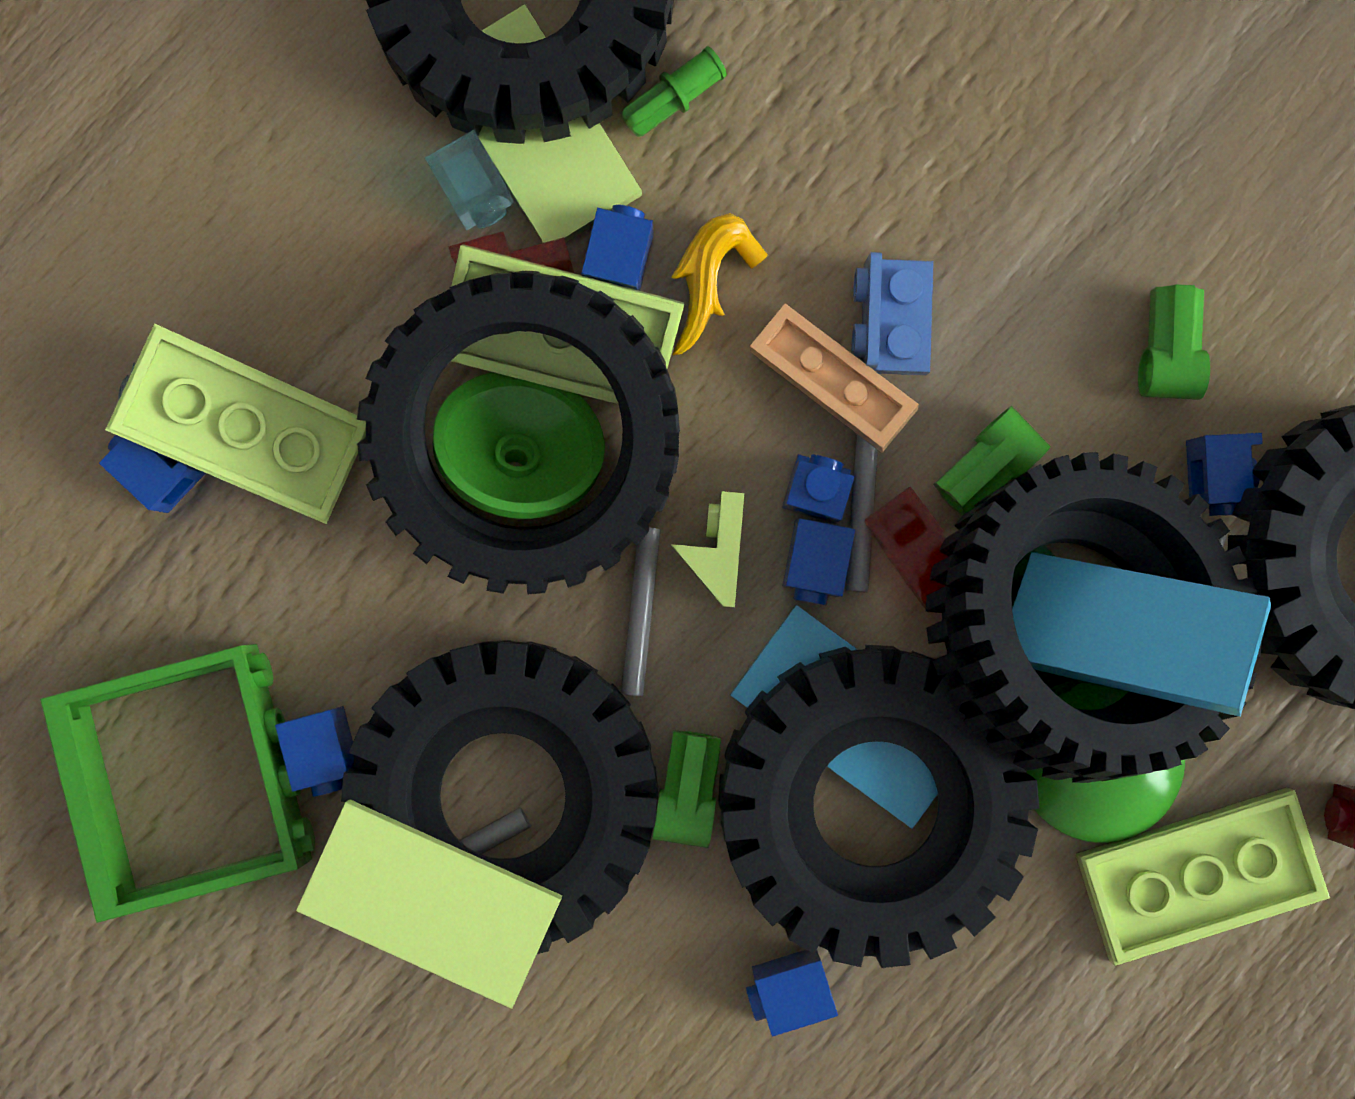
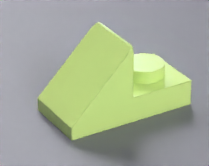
M726 491L721 492L719 504L709 503L706 537L716 538V548L673 544L671 546L721 606L735 607L745 493Z

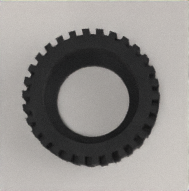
M1098 452L1082 453L1070 460L1069 455L1054 458L1043 466L1039 464L976 503L974 509L965 513L954 526L958 531L946 537L939 549L941 553L948 557L933 565L929 578L930 581L945 585L926 596L925 612L942 613V621L927 627L926 630L928 644L945 642L947 650L946 655L932 660L937 675L940 676L953 671L959 685L945 691L953 706L968 701L972 704L975 710L963 721L973 733L993 728L995 733L986 745L998 755L1018 750L1013 762L1014 765L1026 771L1043 768L1042 777L1053 780L1072 778V783H1090L1101 780L1103 782L1171 769L1182 765L1181 760L1196 758L1207 751L1206 742L1220 740L1230 729L1223 720L1238 717L1130 691L1117 702L1102 709L1087 710L1073 708L1058 697L1041 680L1021 646L1012 613L1011 590L1014 569L1026 554L1042 545L1052 543L1082 545L1103 554L1123 570L1250 594L1257 593L1253 577L1238 580L1233 569L1234 565L1246 561L1240 547L1237 546L1225 551L1219 542L1220 538L1230 532L1223 520L1219 518L1206 524L1200 517L1210 505L1199 494L1182 501L1178 496L1185 483L1173 475L1154 483L1157 466L1142 461L1127 469L1128 456L1113 453L1099 461ZM1261 642V644H1260V648H1259V652H1258V655H1257V659L1260 658V656H1261V645H1262V642ZM1255 672L1252 673L1248 690L1253 689L1257 676Z

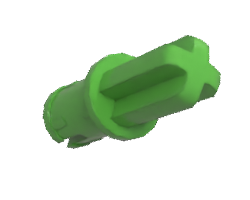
M706 46L701 53L671 74L667 72L661 73L659 75V83L623 108L621 114L628 128L637 137L644 136L678 110L683 113L688 111L690 107L689 102L727 76L722 61L712 48Z

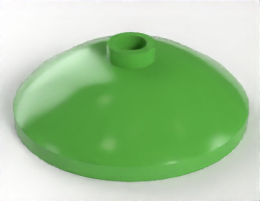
M494 372L475 377L456 388L440 407L433 427L432 446L435 462L448 485L460 497L475 507L488 513L508 518H541L557 514L575 505L595 484L604 460L605 441L600 422L591 407L579 394ZM508 462H518L523 466H513L508 464Z
M1084 682L1077 684L1070 692L1058 697L1073 708L1093 710L1112 705L1129 691ZM1181 760L1182 765L1168 770L1090 783H1072V778L1062 780L1042 777L1043 768L1026 772L1037 779L1039 809L1034 810L1044 821L1073 838L1095 843H1109L1129 839L1141 834L1166 814L1176 799L1182 785L1185 760Z

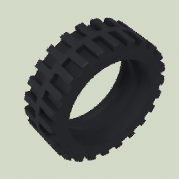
M540 271L496 273L451 286L447 291L427 299L413 309L415 313L404 324L393 329L385 340L389 345L382 357L372 362L366 379L372 381L368 397L359 401L357 420L366 421V438L358 442L357 447L359 461L370 460L374 478L366 484L373 501L382 497L386 501L392 515L385 523L395 536L405 529L420 544L413 552L415 556L425 564L430 561L433 555L452 566L447 577L464 584L470 574L488 580L486 591L504 594L508 584H527V594L529 595L545 593L548 583L565 579L568 588L583 583L588 571L600 565L607 571L620 562L621 552L632 542L638 545L649 532V523L657 511L662 512L669 497V486L673 474H676L679 459L680 425L674 383H672L666 368V361L658 346H654L645 333L642 324L633 315L627 314L614 303V299L602 291L597 292L578 283L579 280L563 275L559 277L541 274ZM524 331L546 334L565 341L583 352L607 378L614 391L621 413L622 445L617 465L610 480L599 495L585 508L564 520L548 525L535 527L503 525L472 512L461 504L441 482L433 467L427 449L425 436L426 410L430 394L440 374L454 357L471 344L489 336L505 332Z

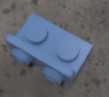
M870 252L864 263V268L855 269L853 299L854 302H863L862 324L853 325L851 352L857 358H861V361L866 366H869L878 374L927 375L930 373L933 261L882 259V253Z

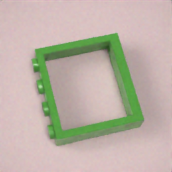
M257 644L226 649L40 699L96 923L294 871L312 860L311 851L315 848L314 831L310 820L307 817L302 818L296 797L301 794V790L294 792L291 790L275 727L276 724L285 722V718L278 707H273L268 686L273 684L272 667L266 654L259 653ZM235 667L281 850L136 889L90 705Z

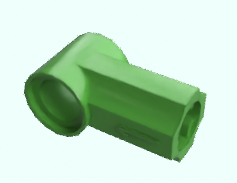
M1175 284L1155 287L1150 291L1148 347L1143 350L1138 367V389L1141 396L1201 400L1204 397L1208 388L1211 371L1209 354L1206 350H1202L1204 289L1196 288L1195 285Z
M1010 406L974 439L977 443L933 485L937 488L941 497L963 516L974 509L976 503L1004 486L1010 479L1014 480L1029 470L1046 454L1051 446Z
M673 730L665 788L660 789L652 840L709 848L716 798L712 797L715 776H717L721 737L698 732Z

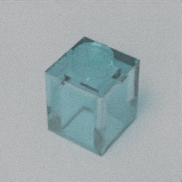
M474 130L425 157L466 230L476 225L479 229H483L495 224L507 214L505 208L514 204L505 182Z

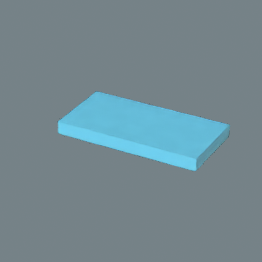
M1031 552L1012 613L1019 641L1034 670L1241 717L1270 612L1271 602L1270 597Z
M795 605L735 686L730 696L748 708L762 690L766 694L780 683L777 677L799 662L806 666L820 660L819 654L842 647H847L850 650L858 649L798 605ZM866 742L855 745L840 753L827 766L911 829H913L938 795L933 776L925 763L913 752L893 743Z

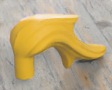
M731 213L708 220L698 230L671 276L672 279L686 277L689 289L687 319L683 332L673 351V356L683 354L695 344L712 314L718 316L725 315L718 300L716 286L718 270L725 254L732 248H735L751 269L768 256L751 234L744 220Z

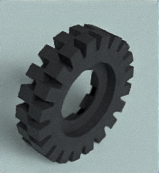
M366 0L369 7L366 12L387 61L402 86L409 85L417 103L435 118L442 111L446 112L452 128L478 138L483 126L491 127L496 142L524 144L526 129L540 128L543 142L570 137L569 121L582 117L590 129L613 115L611 100L615 96L619 95L628 103L646 83V64L648 63L655 67L658 64L667 43L666 24L672 23L673 0H580L573 16L554 34L534 42L510 43L495 39L481 31L466 14L461 0Z
M1355 405L1320 413L1321 419L1301 422L1281 436L1287 445L1286 448L1269 449L1265 452L1253 468V474L1263 482L1262 487L1246 488L1241 501L1236 503L1232 516L1250 523L1248 535H1228L1227 550L1237 546L1240 547L1246 559L1245 562L1240 564L1246 565L1247 578L1253 577L1257 591L1254 594L1270 597L1271 608L1261 641V653L1278 655L1270 668L1290 685L1308 688L1306 695L1329 704L1355 709V603L1345 591L1337 567L1339 538L1346 522L1355 512Z
M511 640L481 642L452 649L450 652L426 660L406 673L407 676L401 682L390 686L372 706L371 709L375 712L369 722L359 727L349 753L355 755L352 768L343 774L341 802L355 801L562 895L559 906L537 954L548 952L552 942L565 938L566 942L569 943L591 930L595 919L603 912L609 915L627 894L631 880L641 870L650 848L652 831L655 828L658 797L656 766L653 763L650 751L651 744L642 722H638L630 709L631 704L621 694L619 689L613 683L610 685L597 673V669L576 656L570 657L556 651L557 648L534 642L521 643L511 642ZM490 734H515L540 745L557 764L565 787L564 810L554 833L537 849L514 858H492L476 853L466 847L450 830L441 807V785L451 760L468 743Z
M865 645V649L850 650L847 647H842L820 653V660L806 666L799 662L779 675L777 678L780 683L767 694L762 690L745 710L747 719L740 731L734 729L724 754L727 762L724 774H720L718 796L722 818L720 823L730 862L741 887H746L753 906L773 927L776 923L780 924L785 928L788 940L813 954L819 946L828 950L833 962L857 967L862 966L864 956L876 957L881 968L911 965L909 952L924 949L931 960L957 948L952 935L963 927H966L975 937L996 918L987 908L993 899L999 895L1010 901L1024 876L1015 868V864L1019 855L1032 857L1038 829L1028 821L1029 810L1039 809L1037 779L1029 775L1026 770L1013 764L1018 750L998 755L986 745L995 733L993 728L973 733L963 720L975 710L969 701L956 706L952 705L945 691L959 685L953 671L938 676L932 661L934 660L933 658L913 650L912 652H906L894 646ZM866 742L893 743L913 752L925 763L931 772L938 792L937 818L926 841L910 856L888 865H861L840 856L821 836L814 816L815 790L825 768L843 751Z

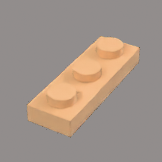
M786 303L750 345L752 354L881 453L884 452L918 410L919 404L872 368L866 366L864 362Z

